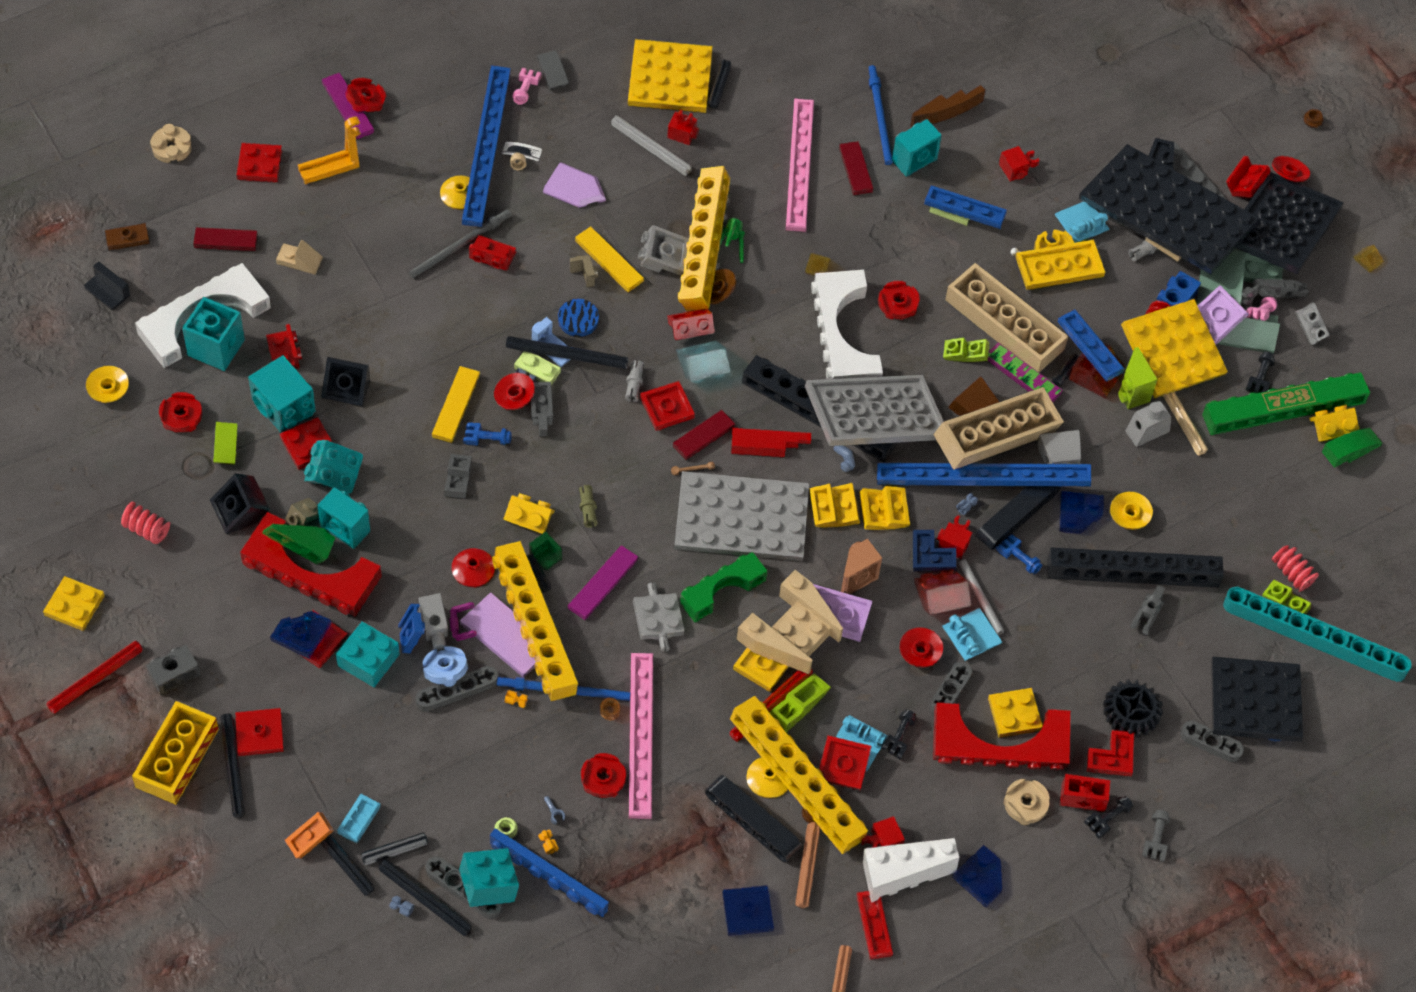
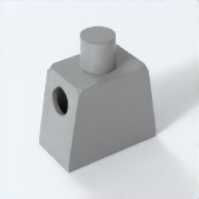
M1160 401L1153 402L1134 413L1125 432L1134 445L1138 447L1169 433L1171 415Z
M1079 430L1040 434L1037 447L1045 464H1080Z
M441 594L419 597V613H421V619L425 623L426 641H432L433 649H442L446 647L445 638L448 637V626Z

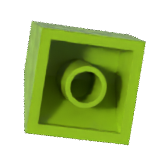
M1136 347L1133 351L1118 393L1120 401L1125 403L1128 409L1150 402L1158 380L1139 347Z

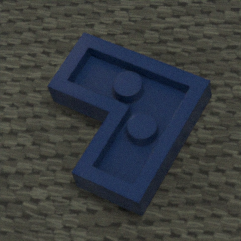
M913 530V572L956 571V548H935L934 530Z

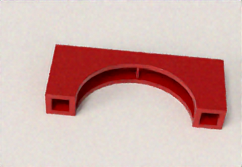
M267 512L240 551L242 563L249 569L261 571L268 578H275L281 581L286 587L298 589L305 596L317 598L326 606L331 605L345 615L350 614L356 617L382 577L381 566L361 557L355 565L342 572L318 574L307 571L290 560L283 549V545L262 534L263 530L272 524L287 525L285 520Z
M936 703L934 707L933 760H938V763L941 764L961 761L962 765H974V762H981L983 766L988 767L996 766V763L1005 764V767L1008 768L1028 765L1027 768L1041 769V766H1048L1050 770H1063V767L1066 768L1070 764L1071 711L1048 709L1045 713L1043 726L1035 737L1015 746H997L980 740L968 730L961 718L959 704Z

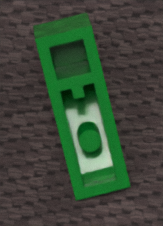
M272 524L264 529L262 533L316 565L328 558L336 538L324 528Z

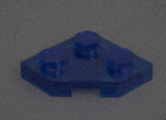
M1062 491L1060 495L1059 532L1081 534L1089 525L1100 520L1103 516L1104 495Z
M313 611L303 613V616L292 619L287 617L280 620L271 634L270 640L310 659L332 623L330 619Z
M985 845L953 874L952 878L985 908L1002 893L1001 860Z

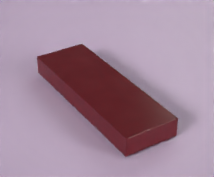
M859 141L839 144L840 154L853 195L872 193L873 186Z
M196 227L193 245L194 248L256 251L258 233L257 230Z
M720 410L674 441L673 447L685 460H688L735 428V423L723 410Z

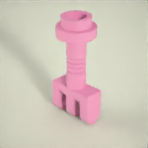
M522 68L519 74V81L523 82L520 89L515 90L513 93L515 103L522 105L528 101L529 95L527 91L531 84L538 85L542 75L541 72H537L534 77V70H529L527 75V69Z
M1273 297L1263 298L1259 308L1249 307L1246 310L1249 314L1246 318L1253 316V319L1258 320L1260 318L1266 321L1269 318V314L1277 308L1276 299Z

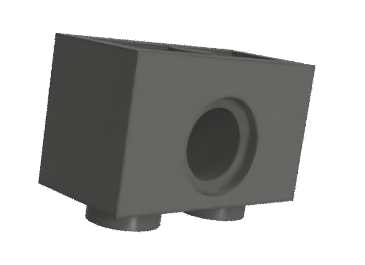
M186 645L176 647L169 654L161 658H155L146 665L148 675L160 695L201 675L199 665ZM170 667H177L175 670H168Z

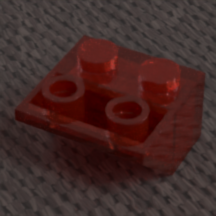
M1104 343V345L1109 349V351L1114 355V357L1119 361V363L1124 367L1125 370L1124 364L1113 351L1111 346ZM1082 352L1073 366L1069 380L1107 398L1121 374L1106 381Z
M953 569L942 570L938 574L925 573L920 575V578L914 579L923 609L929 615L971 606L968 581Z

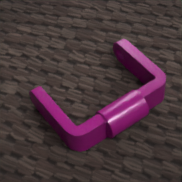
M473 602L454 606L450 610V631L452 632V637L457 641L477 636V631L475 630L458 634L459 623L457 613L473 609L475 607Z

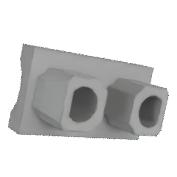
M1312 302L1295 312L1300 326L1311 345L1330 336L1315 303Z

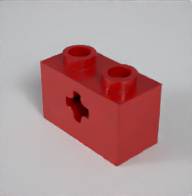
M1065 774L1061 785L1060 806L1105 812L1109 802L1110 780Z

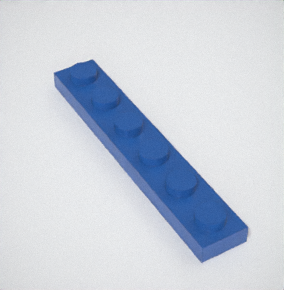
M495 828L490 834V844L494 850L508 848L513 863L518 866L522 864L528 868L533 876L541 877L553 889H560L565 892L571 901L580 902L591 914H598L604 917L608 911L607 900Z

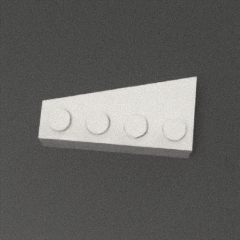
M955 838L864 849L863 867L871 902L877 901L879 897L887 894L889 896L898 893V890L916 887L919 883L926 880L933 881L957 872L959 855Z

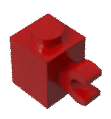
M683 110L675 111L668 125L667 138L690 145L692 139H696L699 133L697 119L693 117L692 113L688 116L683 114Z
M1017 146L1001 152L999 165L1010 182L1024 178L1028 175L1029 167L1039 165V158L1035 160L1030 159L1034 157V151H1028L1024 154L1021 148Z
M957 515L953 524L949 522L946 529L941 528L937 540L940 541L938 548H956V557L962 559L970 544L972 532L968 531L970 520H967L965 525H961L958 523L960 516Z
M894 816L873 823L872 836H865L861 839V845L869 843L872 845L871 848L900 845L905 842V838Z

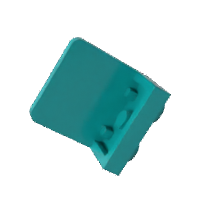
M318 440L311 449L312 457L310 463L305 468L304 481L311 484H322L330 488L335 487L339 491H345L348 494L352 493L363 460V454L328 440Z

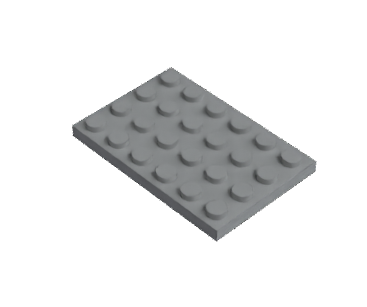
M923 375L807 380L805 384L806 391L829 446L936 440L933 434L944 422Z
M682 471L674 549L739 556L748 555L753 552L756 557L803 562L809 483Z

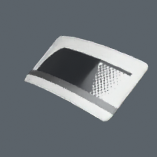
M505 142L502 154L513 155L514 153H520L525 158L539 161L542 149L523 143Z

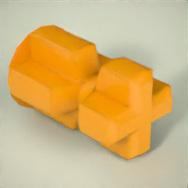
M508 690L504 702L512 705L518 702L519 707L525 708L528 696L522 694L518 697L517 692Z
M543 830L538 835L540 841H545L543 848L546 854H552L559 849L555 839H550L553 836L551 830Z

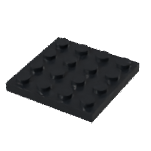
M1212 656L1213 734L1302 742L1303 718L1300 664Z

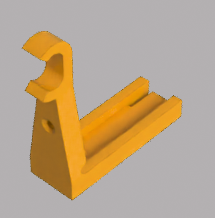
M351 117L345 121V150L298 164V170L305 184L359 168L356 136L361 133L358 127L352 128L360 124L358 117Z

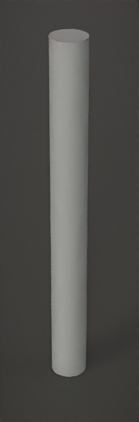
M966 559L961 560L958 564L997 635L1004 633L1000 621Z

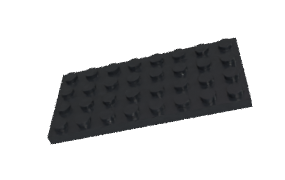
M1129 144L1079 193V199L1209 274H1212L1259 223V217Z

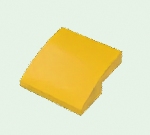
M853 483L836 487L826 484L809 488L816 527H841L860 524Z
M885 486L883 490L862 488L860 500L864 529L887 530L910 526L905 488Z

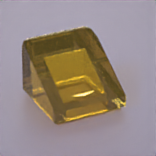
M1375 245L1367 246L1353 256L1354 260L1368 272L1373 271L1384 262Z
M810 253L805 273L812 275L827 273L831 259Z

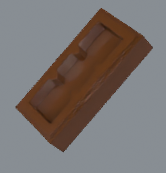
M146 223L105 230L109 251L149 244Z

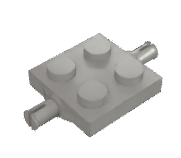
M653 582V584H647L649 595L634 597L633 605L640 639L659 640L661 651L664 652L665 650L666 652L670 650L668 639L673 636L684 635V626L677 594H658L656 583Z

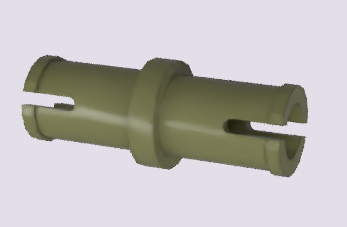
M583 485L584 491L582 486L579 488L581 498L580 510L583 512L584 526L593 528L592 522L594 526L598 524L595 512L597 504L593 498L592 486Z

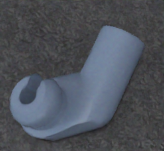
M844 445L834 446V451L844 459L840 465L841 469L844 472L853 470L856 464L852 450Z

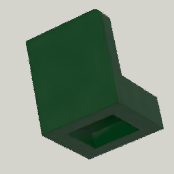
M546 531L529 543V554L535 555L536 562L545 571L562 560V548Z

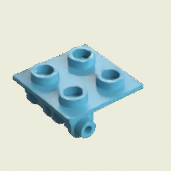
M1081 202L1055 213L1061 225L1071 235L1074 243L1082 242L1109 230L1105 223L1108 220L1105 213H1098L1093 206L1086 202Z
M980 608L962 617H958L955 614L949 618L951 622L942 626L965 661L1002 643Z
M846 716L842 723L843 726L836 737L872 746L866 771H868L887 735L857 720L853 716Z

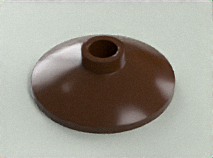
M719 269L715 271L710 304L720 303L733 293L737 279L731 270Z

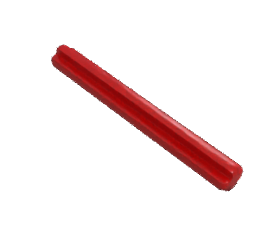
M133 641L46 703L47 708L51 713H56L141 653L143 651L141 644L138 641Z
M812 669L809 674L798 670L764 700L763 703L768 712L770 713L773 708L784 701L789 692L808 679L813 673ZM736 726L730 731V737L736 742L744 737Z

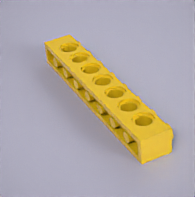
M724 166L701 169L700 177H698L695 208L692 210L693 220L692 225L689 227L690 237L689 242L686 244L687 255L684 259V272L681 275V290L678 292L679 303L683 305L686 311L709 309L731 179Z
M521 541L497 546L495 548V556L492 557L493 565L500 572L499 579L501 585L506 587L507 601L514 607V618L516 622L519 621L521 624V636L523 640H527L528 653L535 660V671L538 676L541 675L544 693L549 695L551 701L576 695L577 679Z
M753 696L735 707L730 720L802 807L811 814L813 820L837 849L844 854L861 843V839L868 832L864 822L855 816L849 804L840 798L832 785H829L824 779L822 772L809 761L807 754L798 748L794 739L783 730L780 722L768 712L765 704L759 701L756 696Z

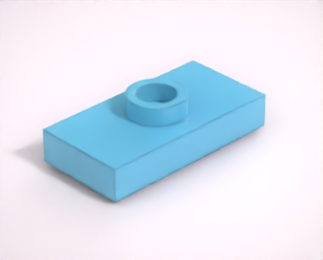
M360 794L337 829V834L358 843L380 809L381 804Z

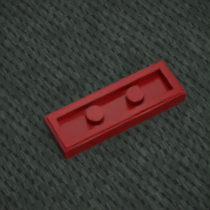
M869 891L858 892L856 897L870 960L893 956L881 897L877 901L871 902Z

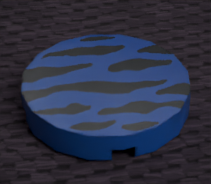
M572 299L565 302L559 309V326L568 335L586 336L591 334L598 326V310L594 304L587 300Z

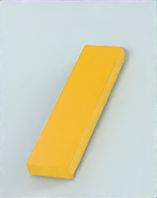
M591 226L575 237V241L627 292L643 283L644 278Z
M462 366L459 367L433 429L432 438L450 443L453 442L479 379L480 371Z

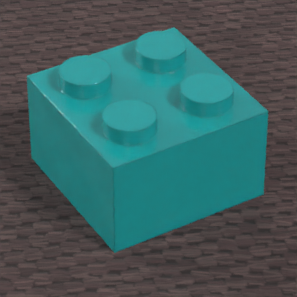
M927 119L921 123H916L905 132H900L895 138L893 163L906 177L930 164L938 158L942 134Z
M334 487L317 505L320 527L329 531V533L351 548L355 549L370 533L368 508L363 503H357L351 499L350 495L345 491H339Z
M362 621L336 653L337 665L375 688L400 655L399 643Z
M508 848L463 853L459 871L470 907L515 902L519 883Z

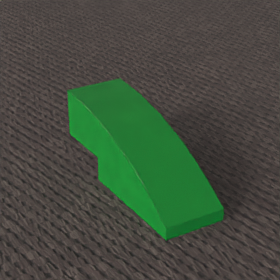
M1365 428L1347 433L1325 443L1322 453L1335 468L1346 461L1350 463L1382 446L1383 443L1371 428Z

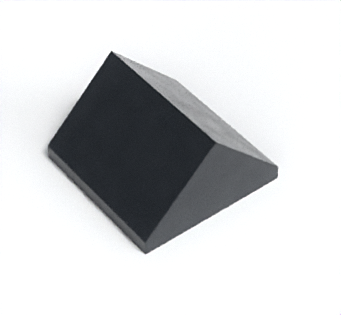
M327 357L321 398L363 406L371 381L369 365Z

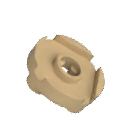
M172 124L164 125L163 128L154 133L150 140L154 156L165 163H171L170 160L182 161L191 152V137L188 132ZM174 142V143H175V146L170 145V146L168 147V143Z
M1020 779L1008 787L1003 802L1007 813L1014 820L1019 821L1022 825H1028L1040 821L1047 814L1050 798L1047 789L1038 781L1033 780L1031 782ZM1023 797H1024L1025 799L1031 798V799H1032V801H1031V803H1030L1031 805H1025V804H1023V803H1022V802H1023V799H1022V798H1023Z

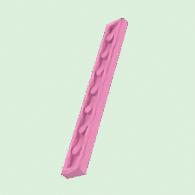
M794 99L786 217L787 231L806 232L814 100Z
M631 653L629 819H651L653 653Z

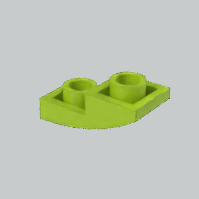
M964 337L945 340L943 358L958 362L987 361L989 342L987 339L967 342Z
M216 422L213 463L235 465L237 423Z
M1273 580L1262 594V597L1303 614H1307L1311 609V602L1292 594V588L1276 580Z

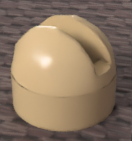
M514 153L510 159L511 168L514 170L524 169L526 167L525 156L520 153Z

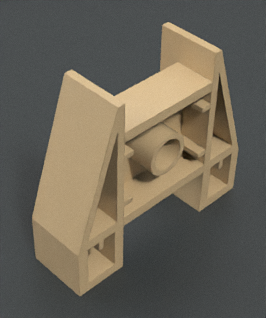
M794 570L781 583L779 595L792 607L772 627L752 613L738 627L737 640L753 653L809 674L813 661L809 656L829 635L837 642H840L843 627L813 583Z

